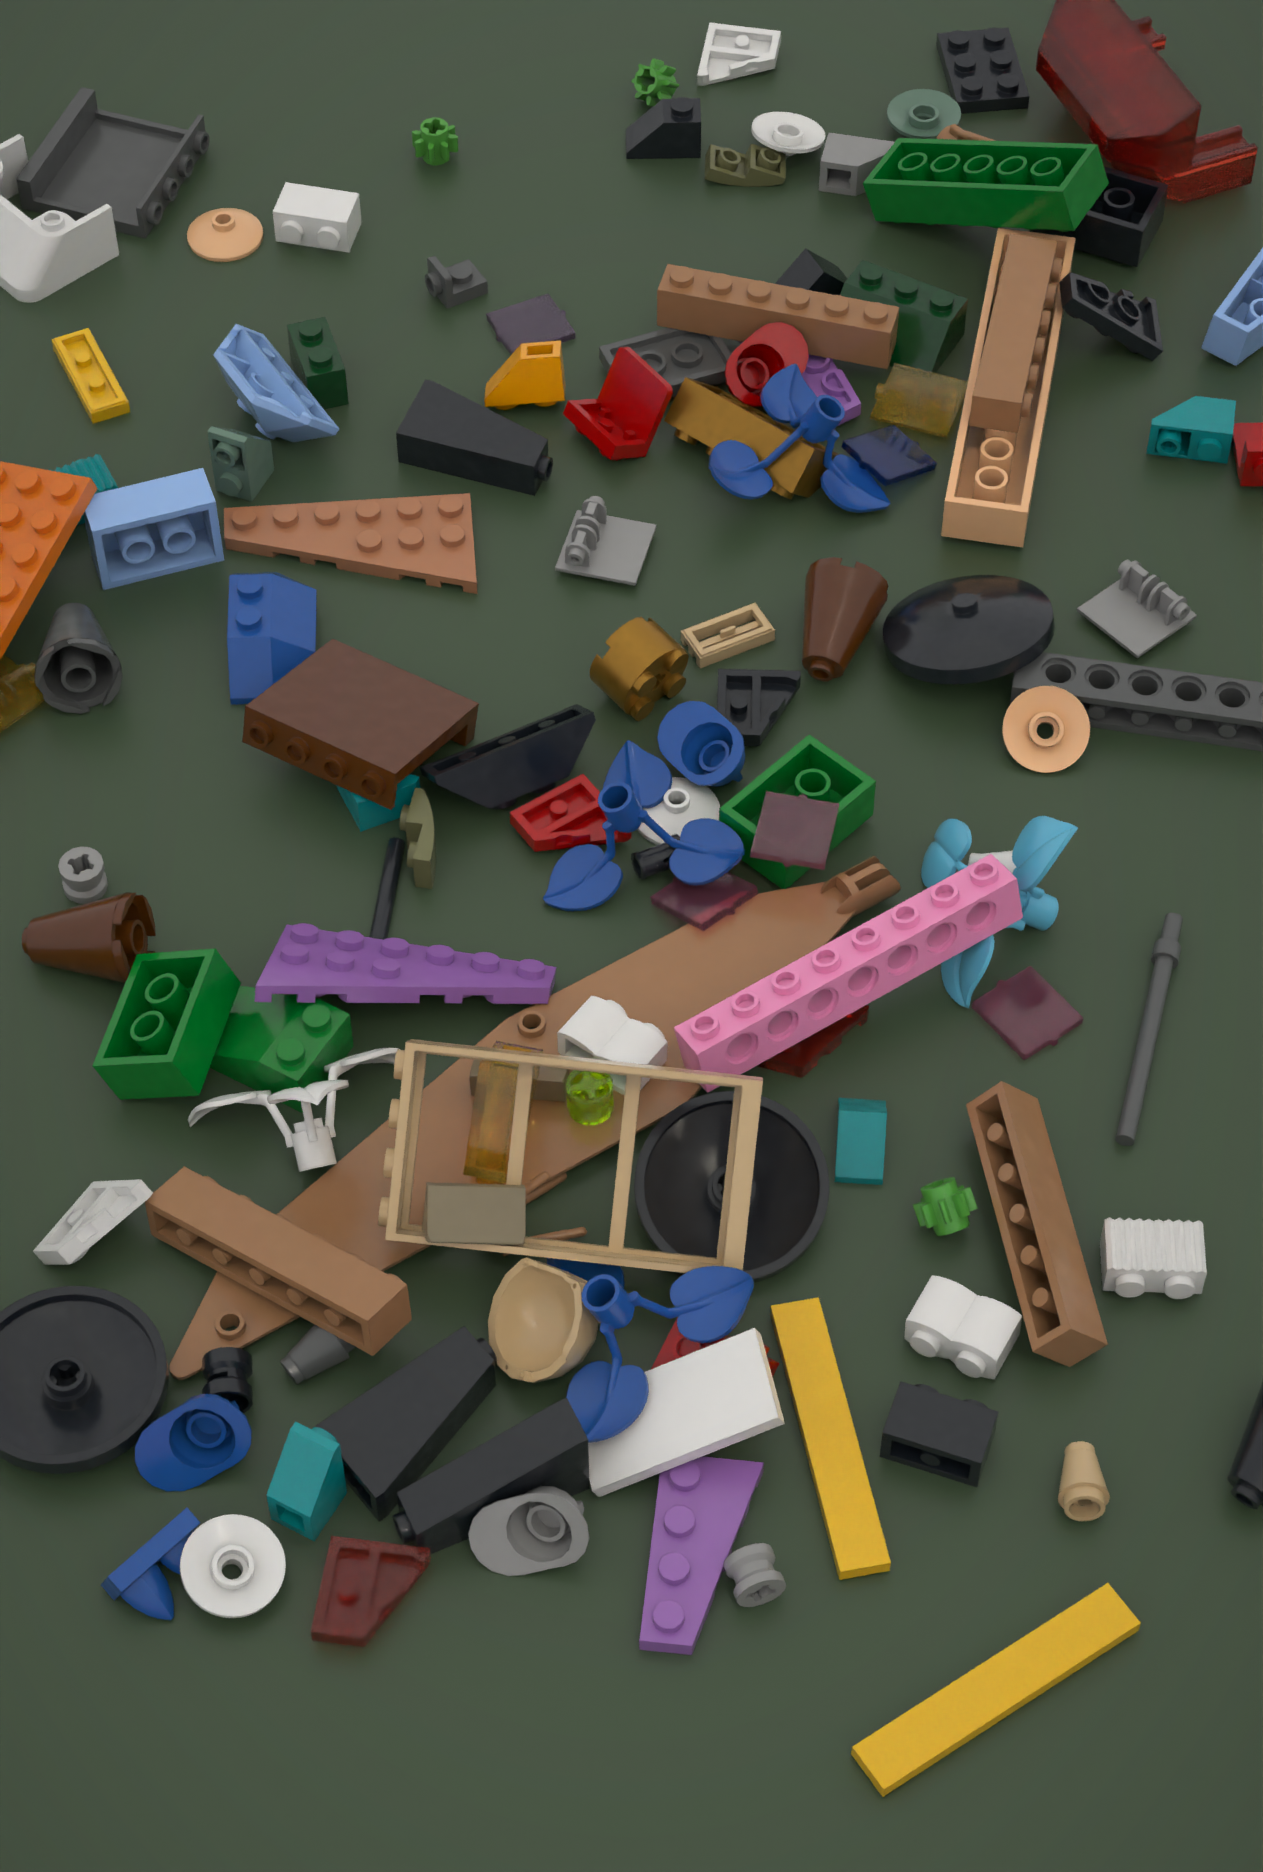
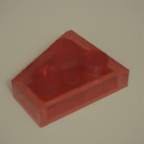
M331 1536L311 1627L312 1640L365 1647L430 1565V1548Z

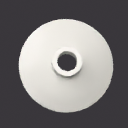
M768 112L757 116L752 122L751 132L755 139L771 149L786 154V156L815 151L822 147L825 141V131L817 122L796 113Z
M672 777L671 789L664 794L663 801L655 807L643 808V810H646L649 816L670 836L673 834L680 836L683 827L692 820L710 818L719 821L720 804L715 794L707 786H699L687 778ZM641 823L637 830L645 839L655 845L664 843L645 823Z
M237 1514L218 1516L200 1525L185 1543L180 1559L181 1580L189 1597L204 1611L223 1618L246 1617L265 1608L278 1594L284 1580L286 1568L282 1545L272 1530L254 1518ZM234 1564L240 1568L242 1574L236 1579H228L222 1573L223 1567Z

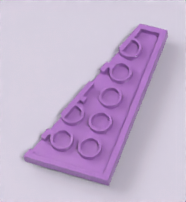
M306 923L287 924L256 984L255 1002H271L272 994H297V1002L315 1003V997H321L326 994H338L339 998L346 1003H419L420 995H444V1003H462L463 998L472 995H484L486 1000L493 1004H548L555 984L557 967L544 965V963L534 959L515 961L499 958L490 952L471 954L454 951L445 945L427 947L409 944L406 940L400 938H386L382 940L364 937L356 931L346 930L338 933L319 930L316 926Z

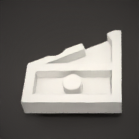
M709 23L697 74V85L705 86L775 69L781 43V31Z

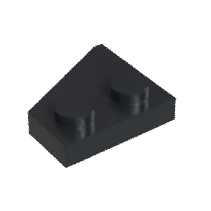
M718 669L717 711L739 730L744 739V746H760L799 690L801 671Z

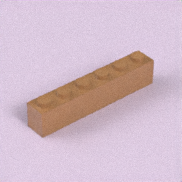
M1010 234L972 395L969 426L1018 433L1021 417L1029 418L1033 393H1028L1027 390L1036 389L1039 365H1033V362L1042 361L1045 338L1039 337V335L1048 334L1051 311H1047L1045 308L1053 309L1057 284H1051V281L1059 282L1063 258L1055 257L1057 249L1056 240Z
M667 264L657 289V326L744 342L764 325L782 322L792 325L802 333L808 345L809 355L888 369L896 345L899 307L671 264Z
M1001 1081L967 1103L966 1107L1032 1352L1071 1367L1105 1347L1108 1343L1038 1098Z
M184 1166L145 1201L152 1236L372 1356L412 1320L408 1286L398 1276L390 1273L387 1274L366 1263L360 1256L353 1253L349 1254L328 1243L322 1236L315 1233L311 1234L292 1224L283 1215L274 1214L256 1205L247 1196L238 1195L222 1187L209 1176H202Z

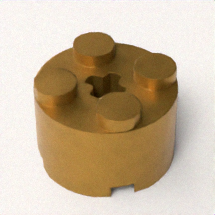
M641 616L628 621L617 629L605 642L610 647L603 659L597 654L590 667L591 680L625 713L640 721L653 710L654 702L664 695L672 698L683 689L686 679L682 674L687 666L689 655L652 618L648 617V621H646Z

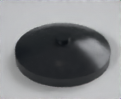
M971 575L947 579L917 590L900 601L890 611L883 625L885 652L895 668L905 675L921 681L937 684H969L988 681L1023 668L1045 651L1052 641L1055 631L1053 608L1049 598L1039 588L1016 578L998 575Z
M734 1091L701 1095L679 1105L655 1126L642 1147L635 1171V1205L642 1228L657 1251L717 1258ZM761 1096L743 1271L753 1278L754 1283L781 1273L805 1254L821 1229L829 1200L828 1168L824 1154L815 1136L797 1115L783 1105L764 1096Z
M63 1286L42 1290L28 1295L0 1312V1457L26 1470L40 1473L65 1474L80 1472L103 1465L133 1447L137 1443L142 1431L155 1421L161 1412L169 1382V1369L164 1344L157 1328L147 1314L137 1305L116 1293L87 1286Z

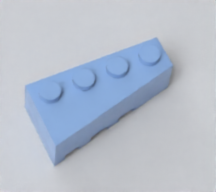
M1263 248L1214 313L1201 349L1235 366L1263 346Z

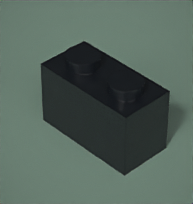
M900 1381L882 1432L880 1457L978 1487L994 1439L999 1412L989 1409L986 1405L976 1400H960L940 1394L936 1389L928 1385H911Z

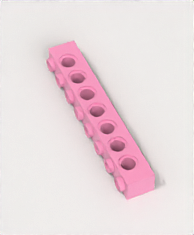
M989 854L675 1026L674 1030L684 1066L691 1070L741 1075L1023 918L1017 878L992 854ZM700 1084L707 1093L719 1087L717 1085Z

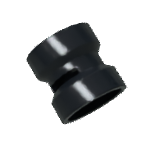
M220 1347L207 1352L202 1358L203 1377L207 1380V1384L202 1389V1394H216L227 1399L229 1402L235 1400L242 1413L250 1410L253 1405L252 1386L248 1383V1379L253 1374L252 1355L243 1349L234 1347Z

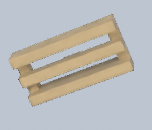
M756 603L681 630L680 641L684 646L688 645V652L691 657H696V664L700 669L775 640V629ZM752 620H756V621H753V622H751V623H748V624H745V625H743V626H740V627H737V628H736V626L742 625V624L747 623V622H750V621H752ZM720 633L719 635H716V636H714V637H711V638H708V639H706V640H703V641L699 642V640H702V639H705V638H707V637H710V636H713V635H715V634Z

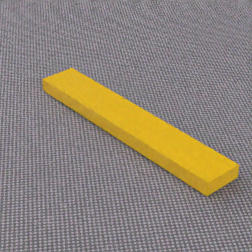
M819 1297L771 1305L770 1316L838 1578L843 1580L890 1571V1557Z
M1106 1583L852 1746L851 1755L881 1796L884 1797L1138 1632L1141 1622L1110 1584Z

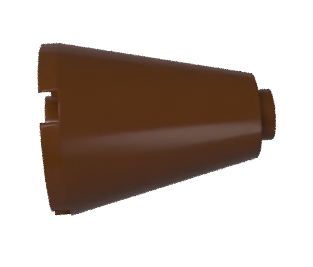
M824 558L812 563L806 574L802 665L814 679L830 681L843 675L887 602V590L889 587L887 581L879 572L863 563L856 561L854 568L841 565L842 558Z
M126 892L36 917L30 921L28 927L23 931L22 947L32 962L36 964L126 983L136 955L155 953V951H147L148 936H156L152 909L147 898L143 895Z

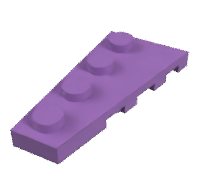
M702 1456L659 1474L639 1650L685 1655L693 1654L714 1600L717 1585L723 1571L725 1572L723 1567L724 1560L732 1553V1547L739 1529L745 1521L755 1488L758 1487L763 1475V1462Z

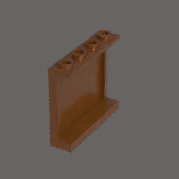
M331 639L245 706L242 742L392 810L395 807L398 783L449 740L466 746L474 739L479 703L342 642Z

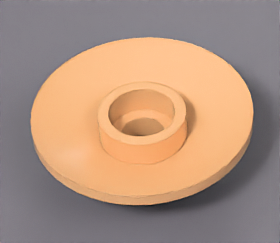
M220 208L203 213L190 224L187 231V241L190 249L199 257L214 262H231L245 258L255 252L263 240V227L258 218L247 211L236 208Z
M1038 686L1021 693L1008 707L1002 725L1003 740L1012 758L1026 769L1039 773L1058 772L1075 763L1085 751L1090 737V721L1084 706L1072 693L1055 686ZM1047 723L1052 727L1053 734L1050 738L1043 739L1037 734L1039 724Z

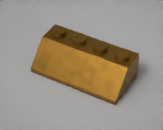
M685 377L664 419L666 423L677 428L674 435L692 445H696L697 441L707 445L706 453L708 455L711 454L717 444L727 440H736L749 446L756 453L759 462L766 459L796 431L783 423L773 420L762 411L741 403L736 397L720 388ZM802 436L799 437L770 466L764 469L773 481L771 490L788 499H792L794 494L807 498L813 495L821 487L820 478L822 474L828 470L823 465L826 447L819 443H810ZM833 451L832 460L839 454Z

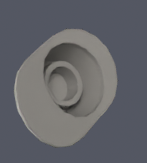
M540 1486L523 1495L495 1501L483 1507L473 1518L468 1533L470 1548L481 1564L493 1572L506 1576L526 1575L575 1563L586 1552L590 1539L588 1524L583 1517L582 1501H575L566 1491L554 1486Z

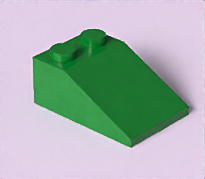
M240 986L210 1068L256 1091L270 1090L271 1094L294 1087L305 1088L309 1084L328 1080L329 1072H324L323 1067L345 1058L354 1047L350 1014L316 997L315 1003L297 1002V994H272L271 1002H255V987ZM288 1100L281 1102L303 1113L301 1101Z

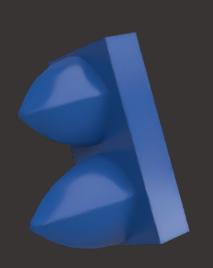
M186 1507L103 1581L101 1586L114 1601L121 1596L134 1609L148 1616L172 1620L174 1618L172 1592L167 1579L156 1564L161 1561L171 1571L180 1574V1559L184 1545L201 1522Z

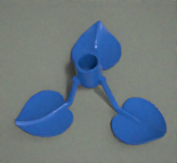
M792 364L774 374L761 392V403L767 414L779 423H790L791 427L797 428V430L766 459L760 462L756 453L749 446L736 440H727L717 444L710 454L709 470H711V474L717 483L732 495L751 500L761 498L769 492L773 486V481L764 469L770 466L799 437L802 436L810 443H819L827 440L823 465L828 470L822 474L820 482L829 499L838 507L855 513L883 510L891 504L881 487L856 460L843 454L835 456L832 460L834 444L840 436L835 431V428L844 418L845 410L842 404L830 395H820L817 397L803 379L797 364Z
M627 740L612 762L603 789L598 796V804L607 818L602 825L606 832L607 850L605 854L600 847L593 844L578 845L569 849L554 866L543 900L547 905L565 911L589 910L608 901L616 893L623 879L620 867L611 862L616 854L614 832L617 830L630 833L638 829L641 823H645L670 847L676 848L670 857L669 866L675 877L688 885H705L717 880L742 860L745 848L741 838L732 828L721 821L710 818H700L688 822L681 831L680 840L671 837L649 816L646 810H643V808L655 807L663 801L664 794L671 789V772L660 758L644 751L632 741Z
M547 1258L548 1265L588 1281L582 1291V1302L601 1324L600 1331L605 1336L612 1355V1364L605 1361H595L582 1367L573 1376L567 1390L566 1398L588 1438V1442L593 1443L606 1440L627 1429L639 1417L648 1398L649 1384L645 1372L635 1365L622 1366V1355L614 1335V1329L623 1328L628 1325L633 1318L635 1307L640 1306L668 1319L678 1317V1330L690 1341L698 1343L717 1341L728 1335L743 1316L754 1288L753 1278L748 1273L737 1268L724 1266H707L688 1271L672 1284L670 1299L675 1307L667 1308L641 1297L637 1291L627 1293L624 1289V1272L621 1266Z

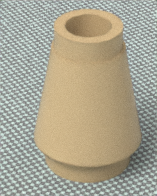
M1084 1441L1070 1443L1064 1450L1065 1456L1058 1503L1064 1509L1065 1514L1073 1520H1095L1104 1514L1105 1506L1110 1500V1495L1095 1454V1448L1092 1444Z

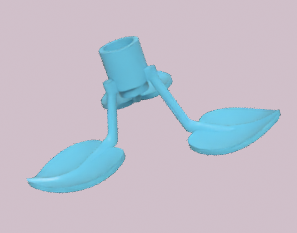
M1037 816L1029 821L1021 831L1012 852V861L1016 866L1012 874L1018 881L1023 918L1006 928L1023 931L1026 924L1040 931H1045L1054 923L1059 910L1058 900L1036 886L1057 860L1067 843L1078 830V827L1049 816ZM952 818L945 820L938 827L934 836L935 840L929 845L921 868V878L927 888L955 874L956 869L960 871L967 867L961 860L970 849L972 836L969 827L964 822ZM993 935L941 963V975L945 989L951 998L963 1007L970 1008L972 994L989 965L995 943Z

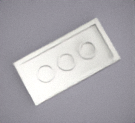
M752 1328L646 1371L649 1393L647 1402L639 1417L627 1429L614 1437L599 1442H588L589 1480L592 1492L598 1497L604 1496L785 1424L761 1334L755 1328Z

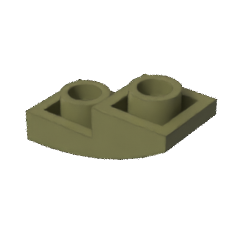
M710 144L705 154V180L735 186L761 187L783 184L786 179V154L769 147L764 148L750 144L746 154H742L731 148Z
M415 788L410 805L404 804L402 807L400 830L406 831L407 867L414 870L415 887L432 889L436 874V842L433 814L424 789Z

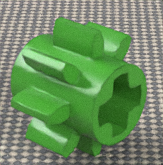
M652 58L650 66L639 64V70L631 81L638 91L635 94V98L646 101L647 105L652 107L660 99H672L676 88L679 87L673 75L676 69L664 65V61Z
M437 117L428 118L421 122L420 131H412L415 156L417 158L422 157L427 164L442 165L449 161L450 152L459 151L455 126H448L444 119Z
M949 1177L931 1182L920 1188L923 1196L920 1198L921 1202L913 1204L920 1227L925 1225L927 1228L933 1227L936 1236H943L958 1232L970 1225L968 1219L970 1211L978 1209L971 1186L966 1188L963 1185L957 1186L955 1178Z

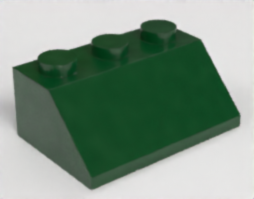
M865 260L859 263L845 281L840 293L841 296L899 307L896 345L889 366L929 382L965 332L967 298Z

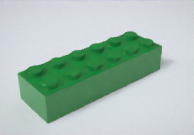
M898 138L863 182L875 221L925 223L927 225L947 224L961 227L987 226L992 228H1024L1026 230L1048 229L1061 232L1075 231L1109 184L1098 144Z

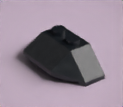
M575 704L560 712L441 760L421 766L420 770L424 777L441 787L489 809H504L515 804L517 797L529 792L542 793L551 790L556 786V781L570 775L596 721L594 712Z

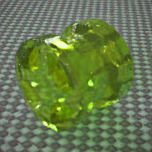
M573 1070L566 1080L567 1111L570 1117L583 1125H597L605 1122L614 1110L613 1079L610 1074Z

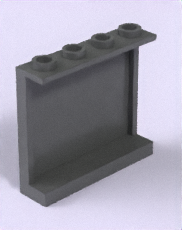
M81 87L16 178L22 209L42 214L47 211L56 210L68 214L77 221L101 206L108 204L112 207L116 232L146 239L154 225L160 223L163 212L170 201L175 200L178 189L185 178L191 176L194 165L201 154L204 155L208 149L209 134L205 131L204 116L198 114L190 128L186 130L98 109L95 90Z

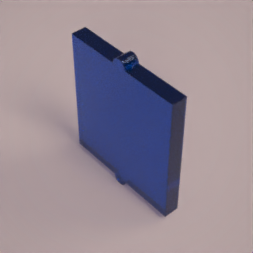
M895 425L843 440L841 446L859 463L860 468L866 469L884 486L935 470L937 462L919 447L918 442L912 441Z

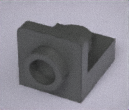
M436 256L427 258L428 274L425 275L426 287L433 297L437 296L447 309L488 293L487 280L469 259L445 268Z

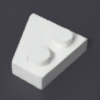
M141 1179L94 1181L33 1252L45 1265L73 1264L80 1260L92 1245L149 1199L153 1192Z

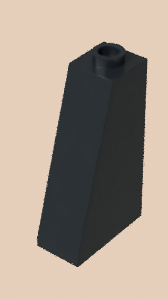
M426 379L396 432L398 462L533 496L536 495L542 481L547 482L553 468V458L548 457V439L434 381Z
M465 1326L316 1425V1427L332 1434L340 1444L345 1481L378 1522L386 1518L398 1504L397 1492L420 1478L496 1386L495 1363H497V1357L493 1349L485 1339L480 1337L476 1340Z
M565 1398L557 1401L398 1491L399 1513L392 1515L402 1543L412 1542L419 1559L469 1539L468 1533L473 1518L483 1507L495 1501L523 1495L540 1486H554L566 1491L570 1496L590 1489L588 1438L568 1399Z

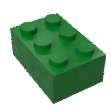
M809 734L720 807L719 821L732 828L741 838L745 848L742 860L781 889H787L873 816L876 780Z
M216 948L136 955L92 1065L120 1100L200 1095L241 985L240 980Z

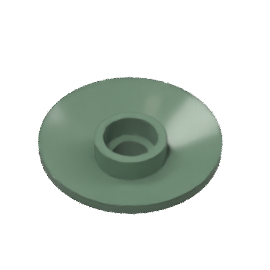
M913 89L897 95L890 101L887 108V120L895 131L906 137L937 139L938 134L945 127L952 124L959 126L961 109L958 103L945 93L932 89Z

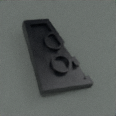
M1071 272L1059 282L1062 308L1069 316L1076 319L1080 318L1092 325L1100 334L1116 339L1124 344L1132 353H1140L1151 361L1163 352L1156 299L1145 297L1142 301L1133 299L1134 296L1131 291L1121 289L1119 292L1113 293L1109 291L1103 282Z

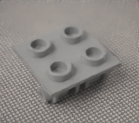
M591 496L583 502L582 510L576 511L555 566V571L636 586L657 525L608 516L604 500L599 496Z
M1129 559L1120 564L1118 573L1121 575V578L1077 608L1081 615L1136 658L1145 654L1197 617L1190 610V606L1187 605V599L1184 596L1177 595L1169 588L1166 582H1160V578L1155 574L1149 576V572L1142 568L1140 562L1136 560L1131 562Z

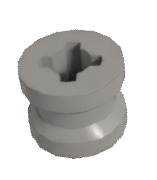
M90 847L72 848L60 858L58 868L64 893L69 900L79 904H86L102 898L107 891L108 881L104 872L105 867L102 855L97 850Z
M755 1543L744 1546L731 1553L724 1560L723 1567L726 1575L733 1579L736 1584L733 1593L739 1606L755 1607L765 1604L780 1596L786 1588L783 1575L774 1569L773 1564L776 1557L769 1544Z

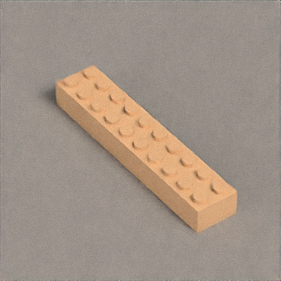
M998 228L947 486L941 536L1023 548L1064 315L1059 282L1051 281V284H1057L1053 309L1045 308V310L1051 311L1048 334L1039 335V337L1045 338L1042 361L1033 362V365H1039L1036 389L1027 390L1028 393H1033L1029 418L1021 417L1018 433L969 426L972 395L1010 234L1056 240L1057 249L1055 257L1063 258L1059 282L1071 272L1075 237Z

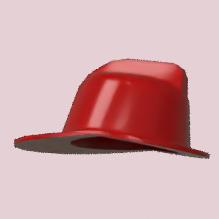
M782 322L768 323L757 329L727 359L725 377L730 394L743 404L759 407L762 406V389L774 374L792 364H797L802 375L809 358L808 345L802 333L792 325Z

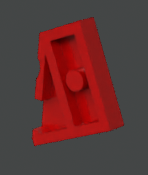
M584 774L510 812V824L534 852L573 848L584 844H607L606 832L602 827L607 818L598 804L600 792ZM616 830L614 832L615 843L630 840L631 832L625 833Z

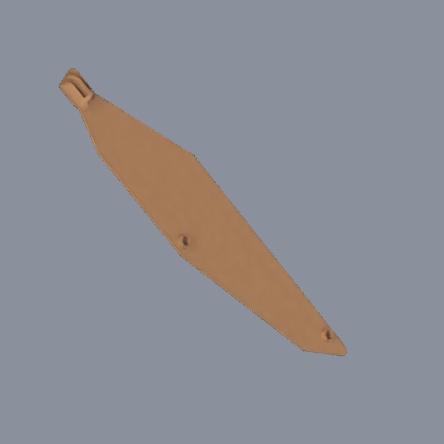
M874 855L833 876L826 882L738 897L552 994L548 1004H533L508 1017L475 1046L561 1055L558 1052L557 1032L592 995L604 1000L615 1001L625 1010L630 1019L655 1025L668 1041L667 1061L662 1066L687 1069L682 1060L674 1030L675 1026L829 943L852 917L897 894L901 889L900 884ZM459 1058L423 1089L409 1224L422 1225L426 1182L506 1185L515 1098L471 1096L469 1077L474 1059ZM569 1069L565 1102L530 1099L522 1185L544 1171L550 1174L549 1180L545 1182L547 1183L620 1142L624 1095L607 1086L595 1074ZM651 1078L640 1090L636 1134L662 1120L679 1105L691 1100L700 1091L702 1086L699 1083ZM389 1119L277 1213L309 1233L322 1236L328 1243L343 1251L360 1256L366 1263L383 1272L431 1246L385 1240L386 1227L378 1225L381 1198L390 1197L391 1178L384 1177L383 1174L386 1149L395 1148L397 1129L389 1128ZM217 1271L169 1365L170 1373L176 1379H187L202 1371V1358L207 1352L220 1347L242 1349L300 1316ZM231 1326H236V1327H237L236 1329H234V1330H232V1331H226V1329H227L228 1327H231Z

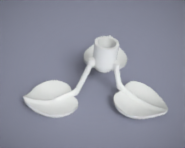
M398 1048L374 1049L330 1063L323 1067L324 1072H329L328 1080L309 1084L305 1088L294 1087L271 1094L270 1090L248 1091L209 1099L191 1111L188 1118L189 1126L191 1127L205 1114L224 1105L233 1103L264 1105L285 1137L287 1148L294 1147L299 1172L336 1164L331 1140L332 1137H336L334 1129L336 1090L349 1087L348 1080H337L338 1077L359 1064H394ZM327 1095L325 1126H323L322 1118L313 1119L310 1103L319 1105L321 1100ZM288 1100L301 1101L304 1121L294 1124V1134L275 1105L276 1103Z

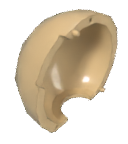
M527 1257L521 1259L505 1274L493 1296L488 1318L489 1345L497 1357V1366L512 1379L537 1383L562 1377L580 1364L596 1340L599 1323L582 1302V1291L588 1281L557 1267Z

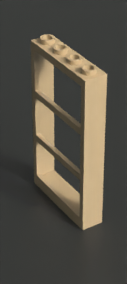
M414 1039L405 1042V1050L397 1049L394 1063V1079L402 1080L400 1099L391 1100L389 1111V1128L397 1129L395 1148L386 1149L383 1172L384 1177L391 1178L390 1197L381 1198L378 1225L386 1227L385 1240L686 1273L693 1269L707 1266L732 1267L743 1271L763 1077ZM427 1054L519 1064L506 1185H522L534 1066L626 1076L609 1246L525 1237L524 1245L430 1243L426 1241L422 1225L409 1224ZM642 1077L735 1087L717 1258L624 1247Z

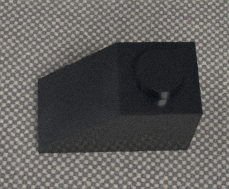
M679 97L676 99H662L626 128V159L701 158L700 98Z

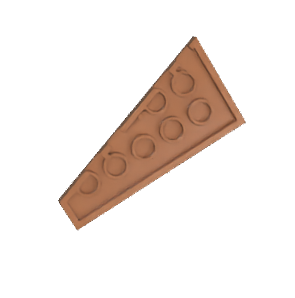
M470 493L224 508V540L227 550L272 558L280 553L298 556L300 563L315 565L317 560L336 563V567L339 570L395 580L410 576L426 579V585L441 588L443 583L463 586V592L477 594Z

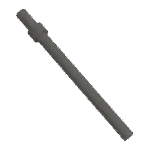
M1177 913L1165 915L1161 937L1155 941L1152 951L1151 962L1154 964L1115 1138L1116 1142L1123 1146H1131L1135 1141L1172 969L1176 968L1179 963L1181 945L1178 941L1183 917Z

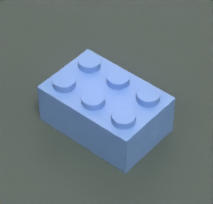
M203 468L96 493L83 513L91 556L103 590L224 561L216 501Z

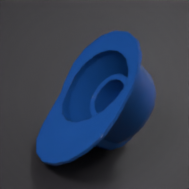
M688 701L678 704L666 714L659 726L657 736L659 749L666 760L689 781L699 786H723L732 780L740 782L743 779L741 774L745 762L743 736L714 707L705 702Z
M206 1393L193 1396L179 1407L153 1421L142 1431L135 1445V1463L140 1475L152 1486L165 1491H186L201 1485L242 1460L252 1444V1429L246 1416L239 1410L235 1400L229 1402L219 1395Z

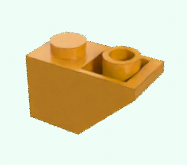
M561 340L521 343L486 383L485 407L495 406V408L500 410H508L517 407L518 404L534 403L537 406L547 407L556 404L558 401H565L566 384Z

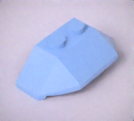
M235 324L213 356L227 384L238 397L237 404L257 421L255 424L256 428L270 439L274 440L276 437L290 442L335 436L339 431L338 426L265 335Z

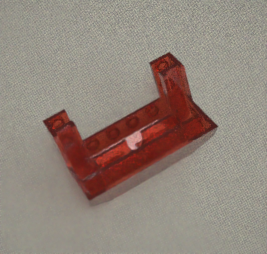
M1056 0L1038 48L1036 71L1094 144H1098L1099 151L1115 170L1167 184L1166 198L1183 203L1251 184L1258 147L1255 143L1249 144L1242 136L1243 129L1240 125L1196 137L1201 104L1157 52L1165 49L1166 36L1163 33H1156L1151 26L1152 19L1149 16L1131 21L1115 0Z

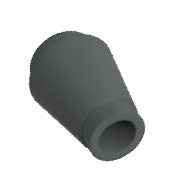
M314 1324L287 1353V1356L280 1360V1363L291 1379L298 1385L303 1380H307L349 1359L348 1353L356 1347Z

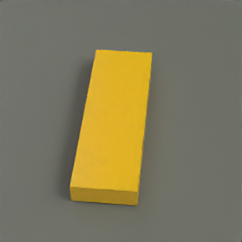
M89 328L51 339L53 350L92 424L130 412L129 401Z

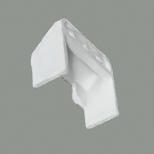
M17 134L0 144V286L18 301L32 303L44 299L117 257L119 249L112 207L108 204L101 206L77 221L68 214L56 210L47 211L31 220L7 200L19 193L16 178L28 163L24 137Z

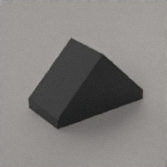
M805 248L775 284L840 295L843 285L848 278L838 266Z

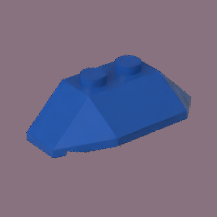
M277 572L235 573L229 575L227 648L231 705L250 703L316 652V589Z

